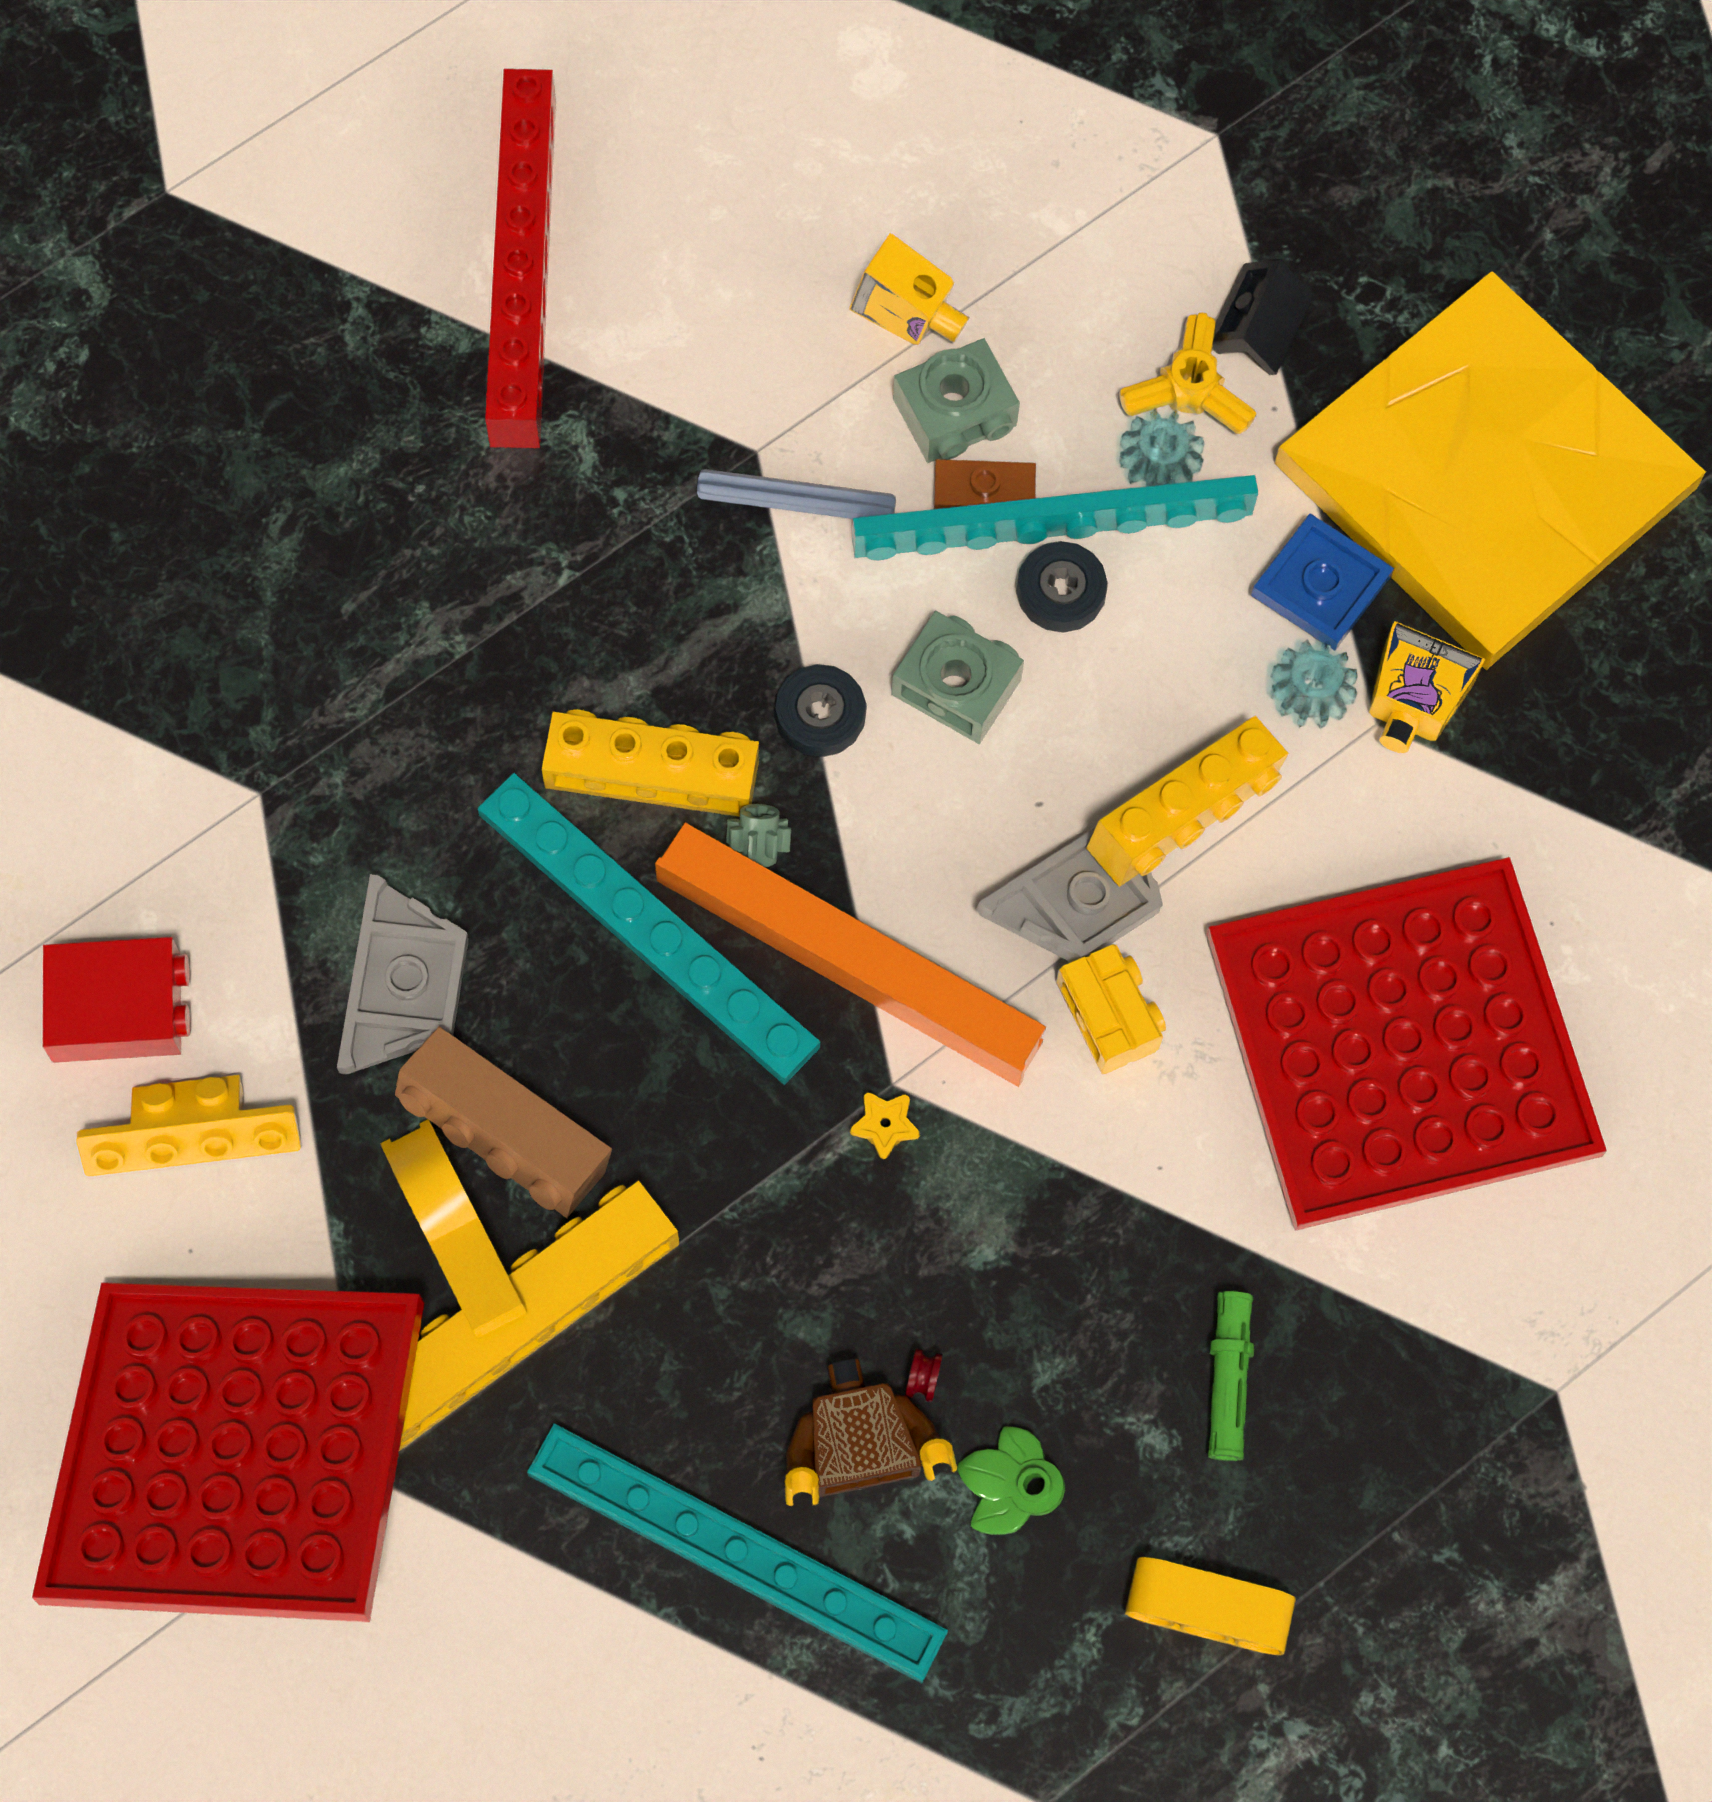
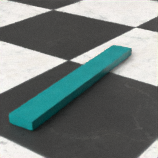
M556 1424L552 1426L527 1471L528 1476L920 1683H923L948 1633L947 1629Z

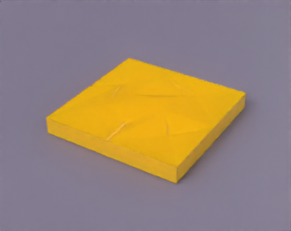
M1493 271L1280 445L1274 463L1355 543L1392 566L1394 570L1391 578L1466 651L1484 658L1485 661L1482 667L1485 670L1490 668L1694 492L1706 473L1703 468L1605 376L1598 372L1588 360Z

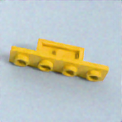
M240 1075L208 1077L198 1080L132 1087L130 1124L82 1129L77 1131L76 1136L84 1173L87 1176L295 1152L301 1148V1139L294 1107L292 1105H281L243 1110V1088Z

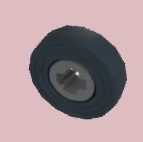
M1059 541L1044 544L1029 554L1019 569L1016 592L1020 607L1031 622L1045 630L1065 633L1080 630L1095 620L1105 604L1108 581L1102 563L1093 552L1079 544ZM1056 579H1065L1067 587H1070L1068 595H1058V589L1054 587Z
M816 664L800 668L786 678L776 694L774 717L780 735L790 747L805 755L826 757L841 753L855 743L865 725L867 705L862 688L850 674L835 666ZM820 701L823 708L827 703L830 704L829 718L819 720V714L812 718L810 716L812 713V703Z

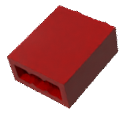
M172 937L43 945V1048L51 1061L58 1063L181 1055V1037H189L190 1035L188 1005H181V986H189L190 981L187 954L180 955Z

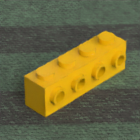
M575 709L569 710L566 713L553 712L542 765L544 786L546 789L740 817V809L752 804L759 765V742L751 741L746 735L736 732H724L717 736L699 733L697 729L687 725L676 724L669 726V728L648 726L645 721L633 717H621L614 721L597 718L594 714L584 710Z
M1255 715L1100 819L1086 849L1119 887L1138 874L1145 876L1156 869L1164 861L1166 855L1177 847L1185 849L1194 843L1204 833L1205 828L1218 820L1222 823L1232 817L1250 797L1255 794L1260 797L1270 791L1281 780L1282 775L1279 771L1289 753Z

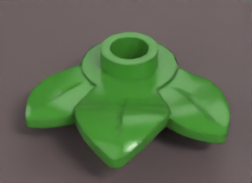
M1004 1427L999 1437L998 1450L985 1449L975 1451L964 1458L957 1467L964 1484L975 1495L982 1498L973 1515L971 1527L984 1534L1006 1535L1014 1533L1025 1524L1030 1515L1041 1516L1055 1510L1064 1497L1065 1481L1061 1472L1055 1465L1045 1460L1040 1441L1029 1431L1021 1428ZM1034 1478H1043L1045 1486L1042 1492L1037 1495L1028 1494V1483Z

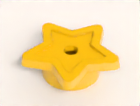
M866 1093L863 1096L865 1116L850 1129L852 1136L868 1139L875 1146L879 1157L882 1159H886L894 1146L901 1141L916 1140L920 1137L918 1129L907 1118L910 1103L908 1095H901L892 1100L885 1101L872 1093ZM888 1119L891 1123L890 1126L882 1127L880 1124L881 1120Z

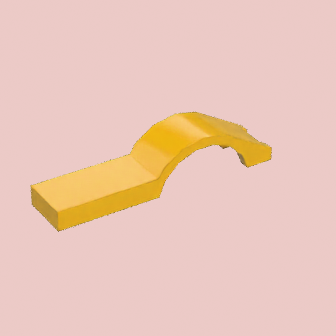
M429 1119L419 1123L421 1128L393 1142L388 1139L380 1144L473 1333L479 1339L524 1316L527 1312Z

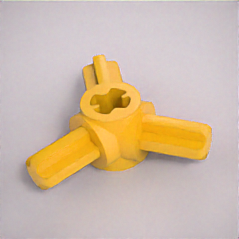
M1199 312L1198 315H1190L1187 318L1182 350L1174 353L1171 365L1160 369L1159 377L1124 387L1120 391L1121 405L1129 416H1135L1169 405L1174 411L1178 410L1184 413H1196L1199 415L1207 411L1236 434L1245 432L1256 417V412L1252 407L1223 387L1225 378L1217 373V359L1211 354L1216 322L1214 318L1209 317L1204 312Z

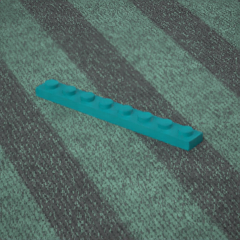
M1250 475L853 518L852 543L854 557H867L870 560L880 561L892 558L899 553L918 552L922 555H934L943 552L946 548L968 546L974 550H982L1000 542L1018 541L1021 544H1035L1045 540L1047 537L1065 535L1073 539H1083L1102 531L1118 530L1121 533L1129 534L1142 531L1149 526L1168 525L1172 528H1184L1193 525L1196 521L1213 519L1223 523H1231L1253 515L1258 497L1256 476Z
M515 773L477 808L479 816L783 1085L820 1049V1041Z

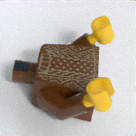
M858 1359L836 1362L827 1367L833 1394L813 1399L812 1411L799 1418L786 1452L785 1501L788 1506H793V1496L799 1492H807L812 1496V1505H817L819 1497L919 1477L921 1462L926 1479L932 1481L935 1480L932 1467L938 1463H947L951 1466L952 1472L957 1471L953 1448L948 1441L941 1439L932 1421L907 1396L893 1394L888 1383L865 1387Z

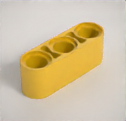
M1139 1557L1125 1614L1145 1623L1271 1655H1284L1296 1598L1283 1591L1165 1560Z

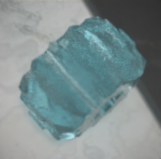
M1156 408L1150 412L1149 421L1136 416L1132 421L1131 431H1125L1120 442L1123 451L1120 453L1119 463L1121 468L1130 469L1128 473L1130 484L1145 481V487L1192 482L1193 474H1198L1202 469L1204 459L1200 454L1203 453L1205 445L1203 437L1194 435L1196 429L1194 420L1179 424L1177 410L1169 415V419L1161 417Z
M1308 639L1301 643L1299 652L1288 647L1283 652L1282 664H1277L1273 667L1271 678L1276 683L1272 685L1270 691L1271 699L1283 701L1279 709L1281 717L1290 715L1293 712L1298 714L1297 724L1299 728L1305 726L1308 718H1313L1320 729L1327 725L1329 716L1340 721L1346 714V705L1353 704L1356 699L1357 691L1352 685L1356 683L1358 678L1357 669L1345 667L1348 661L1347 652L1336 656L1329 654L1331 651L1329 641L1322 644L1320 651L1314 650Z

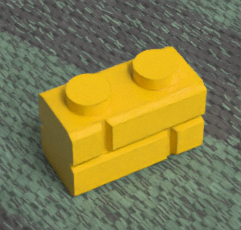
M1112 944L1092 953L1088 957L1084 956L1068 963L1059 969L1056 983L1101 1074L1112 1072L1127 1065L1129 1062H1135L1159 1050L1163 1039L1161 1032L1166 1030L1165 1020L1154 1001L1146 1004L1138 986L1143 984L1142 976L1132 956L1129 955L1123 958L1117 944Z

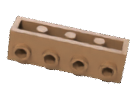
M440 1026L399 1070L395 1096L399 1098L407 1111L417 1117L429 1119L443 1130L445 1136L453 1144L461 1148L468 1147L486 1160L487 1165L495 1174L505 1179H513L527 1189L535 1202L545 1209H555L568 1218L606 1172L612 1148Z

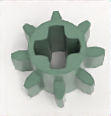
M750 804L740 809V820H727L726 843L733 850L763 867H769L777 862V851L790 852L791 828L788 827V819H779L780 812L777 808L765 804Z

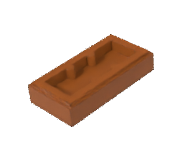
M936 459L934 509L1035 499L1036 463Z

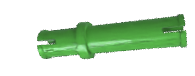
M1225 1291L1224 1293L1219 1292L1217 1296L1218 1319L1216 1340H1212L1210 1344V1353L1215 1355L1208 1457L1222 1461H1237L1244 1459L1243 1439L1247 1399V1369L1249 1358L1254 1356V1344L1250 1342V1317L1253 1296L1244 1292Z

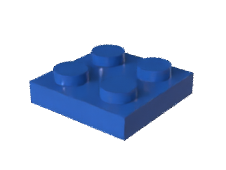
M1310 513L1254 585L1251 596L1336 651L1391 578L1394 568Z

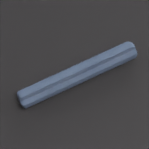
M704 469L700 471L697 482V494L701 499L853 519L895 514L896 497L891 493Z

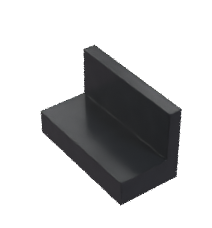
M1282 259L1244 263L1216 321L1212 348L1217 354L1247 351L1269 375H1277L1314 295Z

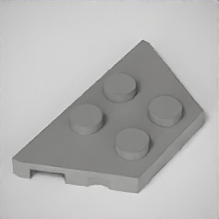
M1093 828L980 900L976 911L985 919L1069 962H1073L1108 947L1157 915L1163 903L1158 882L1153 878L1151 872L1145 876L1138 874L1120 887L1113 881L1086 849L1095 830Z
M370 874L337 1063V1069L341 1074H349L415 1052L439 1026L452 1036L454 1034L469 941L468 934L449 920L440 919L432 914L430 908L413 897L409 899L388 886L386 880L378 875Z

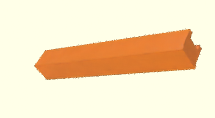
M686 822L663 857H659L655 863L657 882L1015 1086L1019 1087L1021 1085L1025 1071L1043 1043L1044 1039L1041 1037L1046 1030L1045 1025Z

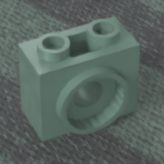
M985 338L958 349L940 351L930 357L927 362L894 375L893 400L927 464L940 458L944 460L953 459L964 453L970 445L985 439L989 441L998 440L1010 433L1013 427L1017 426L1020 402ZM958 393L964 398L954 401L945 398L944 395Z
M935 610L893 674L892 695L980 745L1020 683L1024 659L1020 658L1017 651L1007 643L999 640L991 642L975 633L974 628L964 619L954 615L947 617ZM949 676H959L967 684L962 687L953 688L945 684L943 680Z

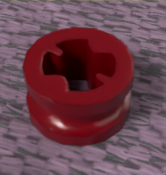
M916 1348L905 1396L912 1398L913 1395L919 1393L925 1397V1401L932 1403L943 1354L936 1353L933 1357H927L924 1355L923 1349Z

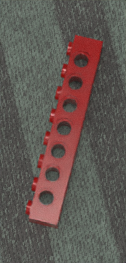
M504 69L485 416L490 447L540 448L556 115L553 70Z

